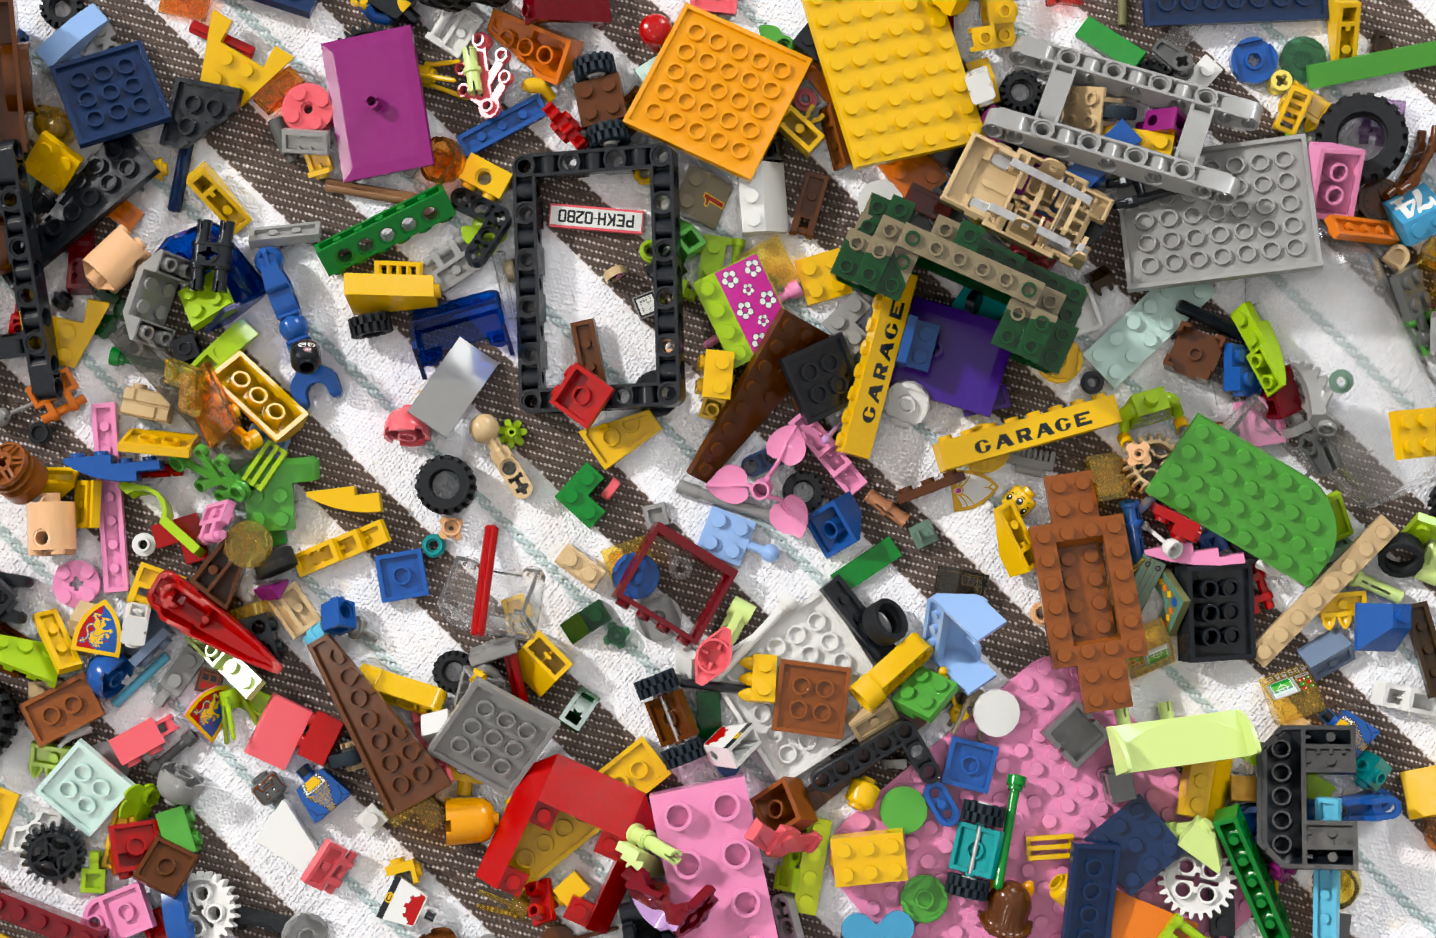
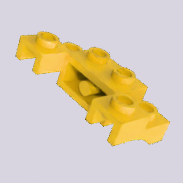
M979 0L982 26L968 29V33H972L973 47L970 48V52L1013 46L1016 40L1014 22L1018 15L1017 4L1014 0Z

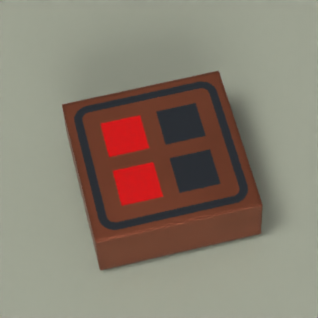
M200 667L194 691L204 692L214 686L222 685L224 676L219 671Z

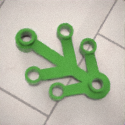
M199 444L193 450L194 455L200 459L204 466L190 460V458L171 456L168 458L169 465L175 471L182 472L185 468H188L202 475L194 482V487L199 492L204 493L209 488L222 485L214 492V497L218 501L232 498L237 502H242L251 497L249 484L244 480L237 479L228 467L230 464L229 458L224 454H219L212 462L208 457L210 450L204 444Z

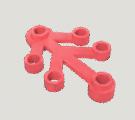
M478 32L472 37V46L477 48L479 66L482 69L480 78L483 97L477 93L476 96L469 95L467 83H461L457 88V93L459 96L470 99L479 105L481 116L492 119L501 113L502 106L499 100L507 87L514 81V75L511 72L502 70L505 64L511 60V53L505 48H499L495 53L496 61L490 70L487 52L491 49L493 40L488 34ZM505 53V57L501 59L502 54ZM461 61L460 64H455V73L461 77H466L463 71L460 72L461 68L465 67L464 62ZM508 75V79L504 81V77ZM498 77L500 83L493 92L492 85ZM467 88V92L463 94L464 89Z

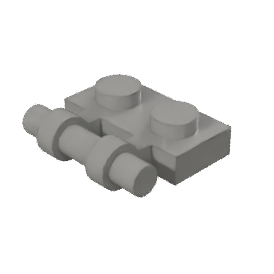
M462 235L454 240L451 238L447 241L448 244L437 251L434 249L429 253L428 257L422 260L427 268L434 263L437 265L438 268L432 271L431 275H433L437 284H440V289L444 294L483 269V266L473 268L468 265L465 258V250L461 252L459 249L460 246L465 244ZM453 252L455 257L444 264L441 259Z

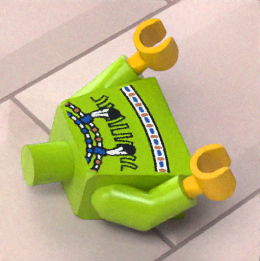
M1162 386L1131 395L1125 405L1119 409L1122 422L1118 423V427L1121 433L1118 434L1116 439L1121 448L1124 449L1126 442L1131 443L1134 441L1128 433L1130 430L1172 419L1173 417L1175 418L1173 420L1175 429L1180 434L1179 428L1181 426H1189L1187 418L1183 416L1184 411L1180 398L1174 393L1165 392Z

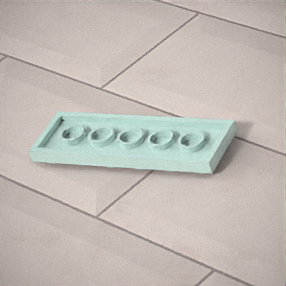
M1208 283L1150 290L1089 347L1082 356L1096 372L1102 375L1103 379L1114 390L1178 330L1182 320L1186 322L1189 317L1176 312L1175 307L1179 300H1185L1201 308L1217 292Z

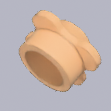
M1142 442L1138 445L1129 443L1126 446V451L1128 452L1127 463L1129 466L1134 467L1141 464L1146 466L1150 464L1151 458L1148 455L1150 446L1147 442Z
M445 516L440 519L441 531L439 532V537L441 539L453 538L455 541H458L462 538L460 531L461 526H463V520L461 518H448Z

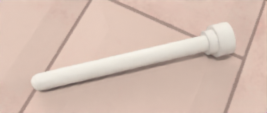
M787 592L779 598L781 600L778 603L779 606L732 655L728 668L715 677L713 681L720 682L786 612L794 611L799 606Z

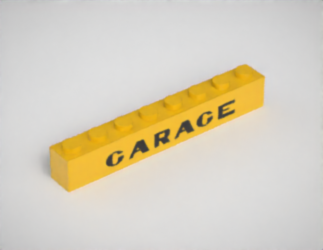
M910 275L899 302L879 293L875 295L872 301V308L874 309L872 317L868 319L866 324V331H868L866 339L860 346L861 358L854 369L855 381L848 391L847 398L849 403L847 409L842 414L841 422L843 426L841 432L837 434L835 440L836 452L859 459H870L918 279L917 275Z
M1104 392L1091 396L1092 400L1084 402L1082 398L1069 402L1070 406L1062 408L1060 404L1048 408L1049 412L1043 414L1040 413V410L1026 414L1027 418L1021 420L1018 419V416L1004 420L1005 424L999 426L996 425V422L982 426L983 430L975 432L974 428L961 431V436L953 438L952 434L939 437V442L932 445L940 473L1114 426L1122 422L1114 394L1106 396Z

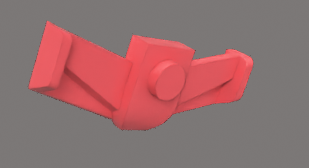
M756 817L744 835V839L764 851L766 856L780 858L792 852H814L822 841V836L815 830H812L811 833L801 834L796 827L780 824L775 831Z

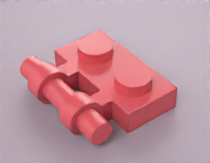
M326 838L300 879L305 884L320 891L324 889L325 892L332 895L335 889L339 888L343 883L342 878L348 869L351 870L355 863L353 861L358 853L352 849L348 852L345 846Z

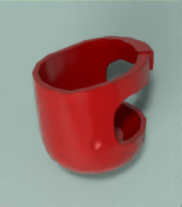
M656 13L647 15L639 25V35L643 45L653 53H659L661 50L659 47L664 44L673 27L664 15Z

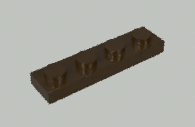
M1423 601L1412 604L1409 635L1427 697L1432 699L1436 698V630L1428 603Z

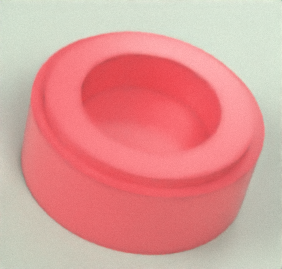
M613 477L600 494V497L606 501L609 500L619 487L620 481Z

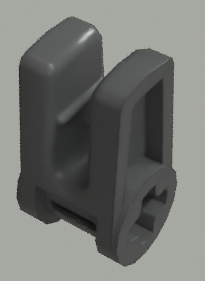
M1164 38L1155 43L1152 47L1153 59L1160 61L1159 64L1161 66L1164 63L1166 65L1165 69H1170V74L1175 78L1185 81L1193 76V58L1189 53Z
M1314 429L1311 434H1305L1300 437L1299 447L1318 477H1323L1342 466L1331 437L1320 435L1317 429Z

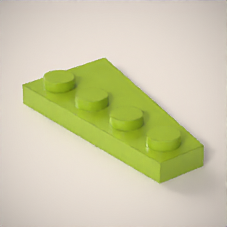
M0 634V665L3 666V669L10 672L16 670L26 674L28 679L34 681L39 679L47 682L49 687H56L58 673L43 642Z

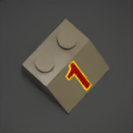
M689 165L679 189L680 216L716 230L733 186L712 173Z

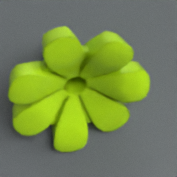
M505 419V426H499V434L502 435L499 437L502 444L507 443L510 450L515 448V443L523 446L525 440L522 436H526L528 431L526 428H520L522 421L516 420L512 423L510 419Z

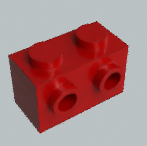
M321 709L318 710L317 714L313 712L307 723L310 728L306 735H301L296 747L299 748L298 755L321 766H325L329 760L328 756L332 754L345 724L341 718Z

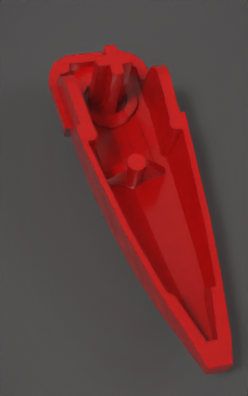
M164 570L157 575L147 593V600L157 611L158 617L162 621L181 630V633L230 656L269 672L280 673L283 665L245 626L221 606L171 570Z

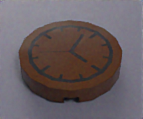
M1381 179L1372 185H1369V183L1365 184L1359 191L1356 201L1360 215L1364 218L1389 221L1382 202L1386 201L1382 194L1395 182L1390 179Z

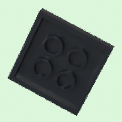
M842 332L835 333L778 360L805 425H810L848 407L849 400L847 396L850 387L853 386L855 381L854 369L856 365Z

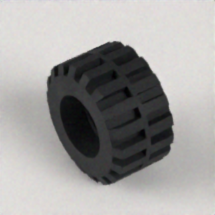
M446 454L444 456L437 455L433 459H428L424 466L421 465L419 468L420 472L416 474L415 478L417 479L415 489L418 493L416 495L430 511L441 515L458 514L469 506L471 500H474V493L477 491L476 476L473 474L471 467L460 458ZM443 471L453 472L460 481L458 492L450 499L439 498L433 491V481Z

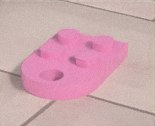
M138 881L93 899L88 903L83 913L84 919L93 921L96 917L100 920L102 926L110 929L107 938H128L158 926L144 884Z

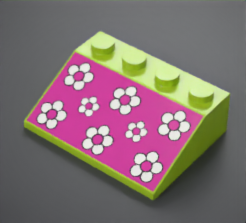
M757 252L692 283L724 351L735 352L733 369L751 360L779 309H784Z

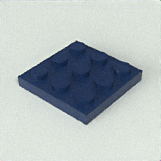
M1140 793L1136 796L1137 799L1130 800L1084 838L1087 842L1119 843L1121 845L1117 880L1130 896L1186 852L1177 845L1179 840Z

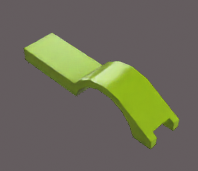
M121 482L118 485L122 491L133 499L148 495L157 497L162 506V516L159 523L197 557L201 558L207 552L173 522L172 505L165 496L149 486Z

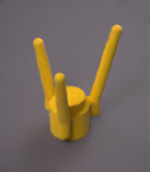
M460 59L436 62L425 61L424 65L419 64L423 87L433 88L449 95L469 100L459 96L457 91L434 84L436 80L455 83V78L437 75V70L433 67L460 64Z

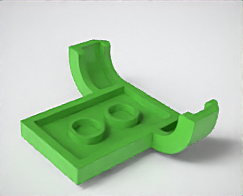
M314 455L285 458L263 492L249 484L251 497L245 500L247 532L296 529L294 483L320 479V461ZM230 458L228 467L237 479L242 480V476L254 459L237 460ZM278 458L272 459L257 481L259 485ZM265 459L261 460L253 474L250 476V479L254 477V475L257 473Z

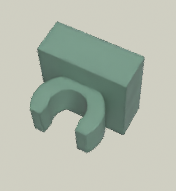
M930 519L907 528L917 550L939 540Z

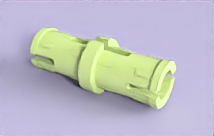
M469 46V51H467V47L462 48L465 65L463 74L467 78L468 94L471 96H476L475 89L478 95L483 93L480 78L482 69L478 65L477 48L474 46Z

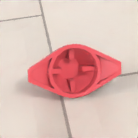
M723 626L699 645L695 656V683L704 686L728 668L732 658L731 629Z

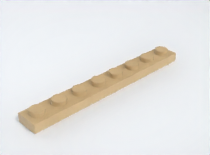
M1380 514L1312 585L1257 638L1255 660L1265 668L1400 530L1385 516Z

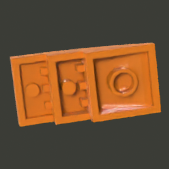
M1116 890L1111 938H1157L1175 913ZM1187 918L1183 919L1185 922H1187L1189 925H1191L1193 928L1197 930L1199 926L1198 923L1191 921ZM1178 928L1173 932L1178 938H1191Z

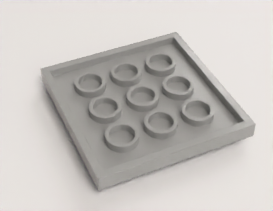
M476 676L427 747V751L439 760L510 797L556 733L561 721Z

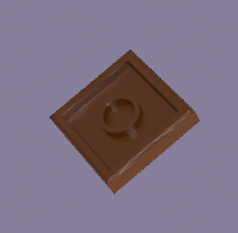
M157 835L132 875V878L176 900L200 860V855Z

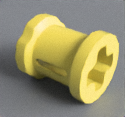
M1285 70L1276 71L1266 82L1267 91L1274 96L1282 95L1291 86L1292 76ZM1278 79L1282 81L1280 87L1276 84Z

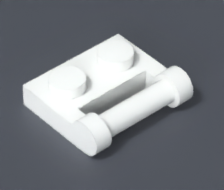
M468 9L456 12L459 16L443 40H441L438 36L454 14V12L444 11L432 30L426 33L424 39L455 59H461L463 55L462 48H468L472 42L473 35L478 33L484 24V20Z

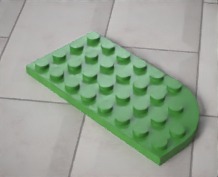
M1200 413L1196 414L1145 488L1147 494L1308 588L1329 562L1334 552L1337 538L1336 519L1329 498L1322 488L1311 478Z

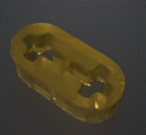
M267 600L230 610L229 614L239 621L270 612Z

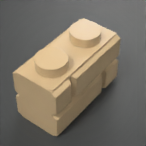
M134 383L133 387H125L120 414L166 424L172 423L177 397L170 395L171 390L157 387L156 392L147 390V385Z
M569 543L554 561V563L592 591H594L607 573V571Z

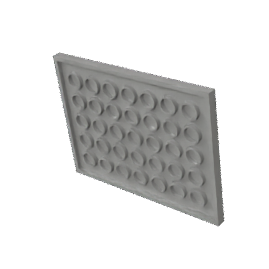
M1305 133L1203 147L1198 161L1199 165L1233 174L1232 176L1241 183L1236 202L1232 206H1222L1179 193L1141 204L1135 208L1119 209L1128 293L1323 269ZM1143 183L1146 193L1160 189ZM1133 184L1129 187L1117 188L1118 200L1137 196Z

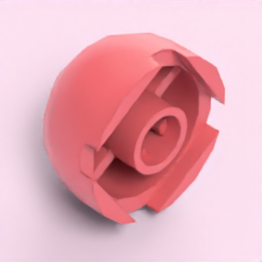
M408 404L389 414L385 421L383 436L385 440L392 444L394 439L400 441V446L416 447L425 445L426 440L430 442L432 431L430 427L407 412L411 406Z

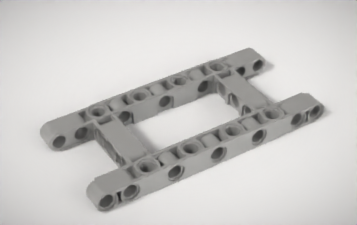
M1025 35L1016 37L1009 54L1010 60L1017 64V67L1048 75L1049 78L1035 117L1004 107L991 108L982 126V132L986 136L1218 205L1232 206L1235 204L1241 186L1240 181L1233 177V174L1199 165L1198 161L1210 123L1242 132L1255 131L1259 127L1264 110L1260 103L1074 48L1060 46ZM1080 83L1093 87H1107L1106 93L1139 100V103L1160 109L1179 107L1187 115V119L1175 155H1167L1058 123L1061 120L1065 102L1068 100L1071 85Z

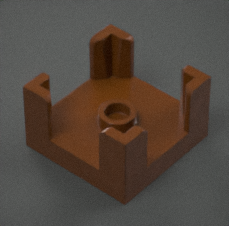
M1182 320L1177 330L1178 336L1170 354H1166L1163 361L1164 369L1209 386L1224 353V344H1227V338L1216 333L1214 336L1194 329L1193 324Z

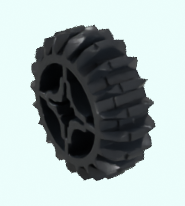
M51 821L49 828L46 823H41L40 829L34 827L32 834L26 835L25 839L27 842H23L21 845L24 851L20 853V858L25 859L22 862V867H29L26 872L27 875L35 873L34 881L41 877L43 878V885H46L48 880H52V885L56 886L58 879L62 884H65L67 877L73 880L76 876L75 872H81V865L86 863V858L83 856L87 855L88 851L82 848L85 846L86 841L78 840L81 833H72L73 825L67 830L64 828L65 822H61L60 826L56 827V822ZM54 837L63 839L66 842L59 843L56 841ZM44 839L45 849L40 851V854L35 855V845ZM50 850H55L54 853L57 851L58 856L54 857L53 854L51 856L49 854ZM73 851V861L68 866L63 867V857L67 856L68 852ZM41 864H49L53 869L46 868Z

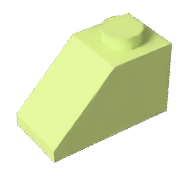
M1197 814L1180 834L1177 845L1218 874L1223 862L1219 836L1214 824L1209 819L1202 818Z

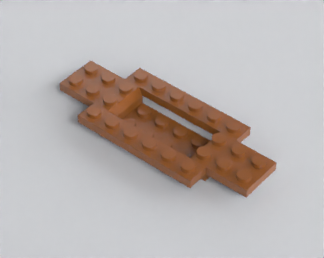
M1092 470L1045 476L1043 480L1051 524L1031 526L1028 528L1052 670L1076 667L1084 714L1133 707L1125 659L1147 656L1148 649L1123 513L1107 516L1099 515ZM1100 542H1102L1119 636L1116 635L1115 623L1113 618L1112 606L1110 601L1109 589L1107 584ZM1061 570L1063 571V575H1064V579H1065L1064 583H1063V579H1062Z

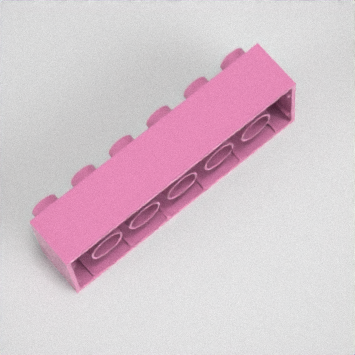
M744 773L650 792L649 799L658 839L682 852V856L676 854V856L682 858L677 865H672L662 858L667 885L670 889L671 903L689 902L706 884L712 885L716 889L714 895L719 900L705 915L699 928H695L685 936L678 938H778L760 849L744 839V835L754 821Z

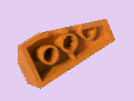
M493 8L486 30L500 44L515 54L521 63L528 66L536 77L557 86L573 70L572 62L574 59H578L584 45V41L533 22L530 25H525V19Z

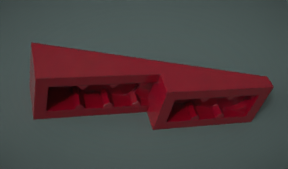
M95 227L69 247L66 290L70 295H94V287L85 278L82 259L95 248Z

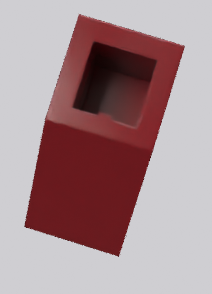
M1285 365L1286 385L1271 397H1267L1264 389L1262 391L1260 399L1267 420L1284 419L1303 410L1301 407V396L1296 386L1291 365Z

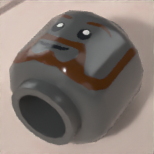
M264 770L251 781L253 784L251 792L261 805L268 806L272 803L273 806H276L285 799L283 794L287 789V785L275 771L268 772Z

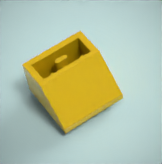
M539 630L517 652L523 681L539 697H542L574 665L542 630Z

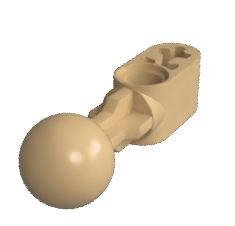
M483 413L475 416L469 425L471 437L476 442L487 445L491 452V460L513 495L519 499L529 498L534 491L533 484L507 445H503L498 438V421L490 414ZM507 462H513L516 465V472L512 475H506L503 471V467ZM520 473L523 475V477L519 478L521 483L529 485L525 495L522 492L517 493L516 490H518L519 486L516 481L512 484L509 482V480L517 478Z

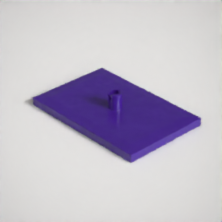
M913 296L908 316L909 314L917 316L918 320L939 325V333L928 373L908 367L902 369L894 366L889 387L902 380L915 381L926 389L932 401L990 418L1011 353L991 344L1000 321L976 314L973 315L960 309Z

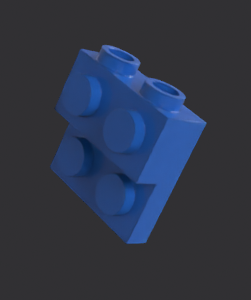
M1227 343L1224 344L1223 391L1233 392L1234 397L1260 398L1263 387L1245 357L1250 353L1247 345Z

